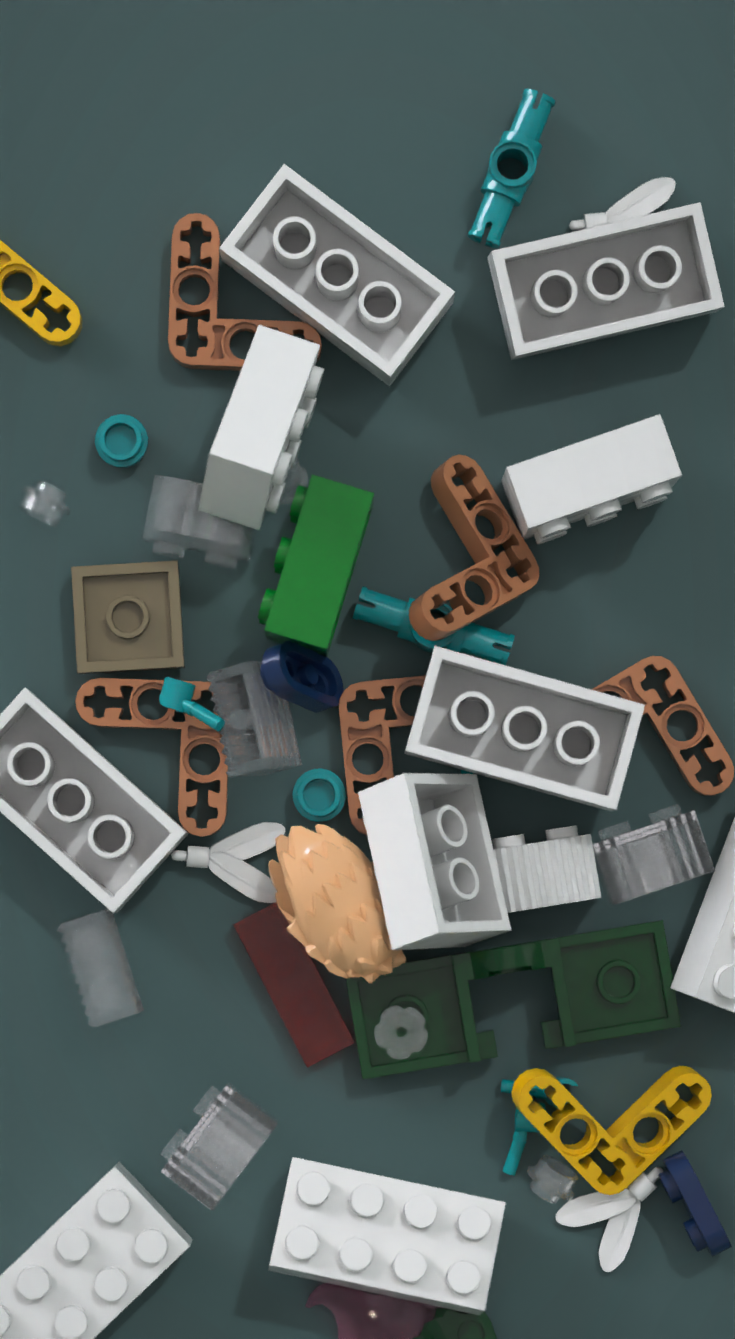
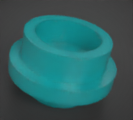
M125 414L113 415L104 420L98 427L95 435V446L99 456L107 464L117 468H126L135 465L144 457L148 448V435L142 423L136 418Z
M321 768L309 770L302 774L294 785V805L297 811L308 820L314 822L328 821L337 816L345 804V786L342 780L330 770Z

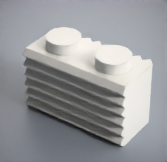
M577 825L545 830L547 841L526 844L524 834L492 839L507 912L511 913L601 898L591 834L578 836Z

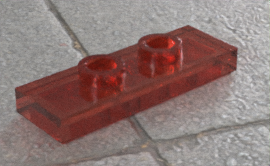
M277 902L233 924L307 1068L355 1043L312 958L307 954L306 947L287 932L286 927L290 924L278 908Z

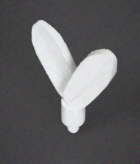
M669 177L652 179L624 196L606 212L584 214L582 220L571 221L569 228L572 231H579L647 215L669 200L675 190V180Z
M276 822L258 823L216 842L210 849L209 847L188 846L187 851L174 850L171 853V857L175 861H186V867L208 868L209 866V869L217 877L245 896L257 902L275 903V893L277 891L272 884L271 878L243 860L276 846L275 838L285 834V827Z
M655 1167L647 1175L643 1172L628 1188L617 1194L607 1195L594 1192L574 1198L558 1210L556 1221L564 1226L580 1227L609 1219L598 1253L602 1270L611 1272L624 1261L636 1229L641 1202L657 1188L655 1182L659 1179L658 1174L662 1173L663 1169Z

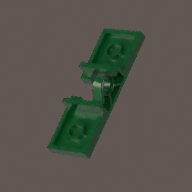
M663 920L405 962L393 968L390 974L380 975L372 984H369L363 977L346 978L362 1079L465 1062L473 1063L483 1059L498 1057L494 1030L476 1032L468 980L489 978L513 972L537 970L546 967L551 968L559 1019L540 1022L545 1049L562 1046L569 1047L580 1043L681 1027L675 990L670 988L673 976Z

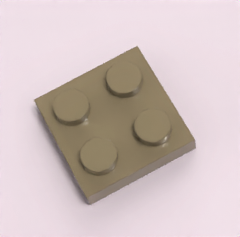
M178 560L71 567L78 674L185 668Z

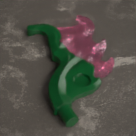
M323 1283L317 1286L309 1295L305 1307L308 1309L315 1305L323 1304L332 1311L338 1325V1339H497L492 1322L485 1311L480 1315L391 1296L372 1294L330 1283Z

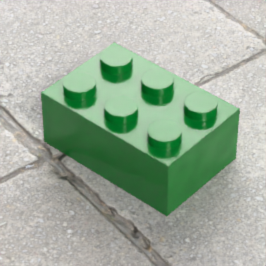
M313 474L311 475L308 487L298 485L289 516H291L290 522L295 523L296 528L292 539L282 536L273 566L275 568L274 573L281 574L277 590L266 588L258 614L259 624L266 625L264 629L266 639L279 643L292 641L323 656H328L372 512L374 493Z

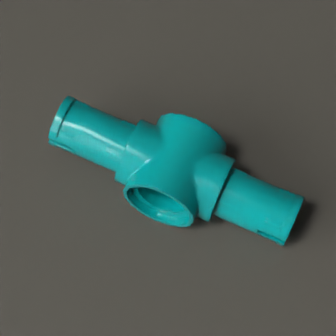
M524 89L523 97L510 130L503 132L499 144L490 155L487 175L481 188L484 197L472 228L467 234L471 240L480 243L486 228H490L485 246L498 249L500 247V241L513 207L520 206L525 192L533 182L537 160L542 150L539 140L550 112L556 103L555 99L543 93L538 108L534 109L533 106L537 99L538 91L533 89ZM515 158L522 162L526 173L518 179H507L500 174L497 165L503 159Z
M362 587L358 601L372 605L375 608L357 604L352 619H359L398 632L397 638L413 642L418 648L426 652H433L434 646L506 666L510 653L496 649L493 645L510 650L515 638L514 634L510 633L509 635L471 623L444 639L438 641L426 640L418 635L409 620V609L415 598L410 597L407 602L370 590L368 587ZM444 604L437 609L430 610V613H438L444 617L453 609L449 605Z

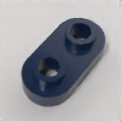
M286 641L270 647L263 654L260 666L262 681L278 697L315 713L339 705L340 697L344 691L343 682L337 667L329 658L292 641Z
M681 1150L663 1159L666 1171L658 1174V1177L673 1204L682 1200L691 1218L683 1222V1226L696 1251L699 1252L707 1248L713 1257L731 1248L732 1246L684 1152Z

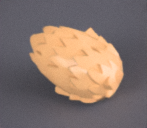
M317 824L315 826V833L302 826H291L289 837L281 834L275 838L279 863L273 859L268 863L270 878L277 891L275 899L278 908L290 924L286 927L287 932L306 947V952L309 956L321 962L330 973L343 978L363 977L369 984H372L380 975L390 974L393 968L405 963L406 956L403 950H392L373 862L366 857L360 848L345 836L342 837L333 828Z

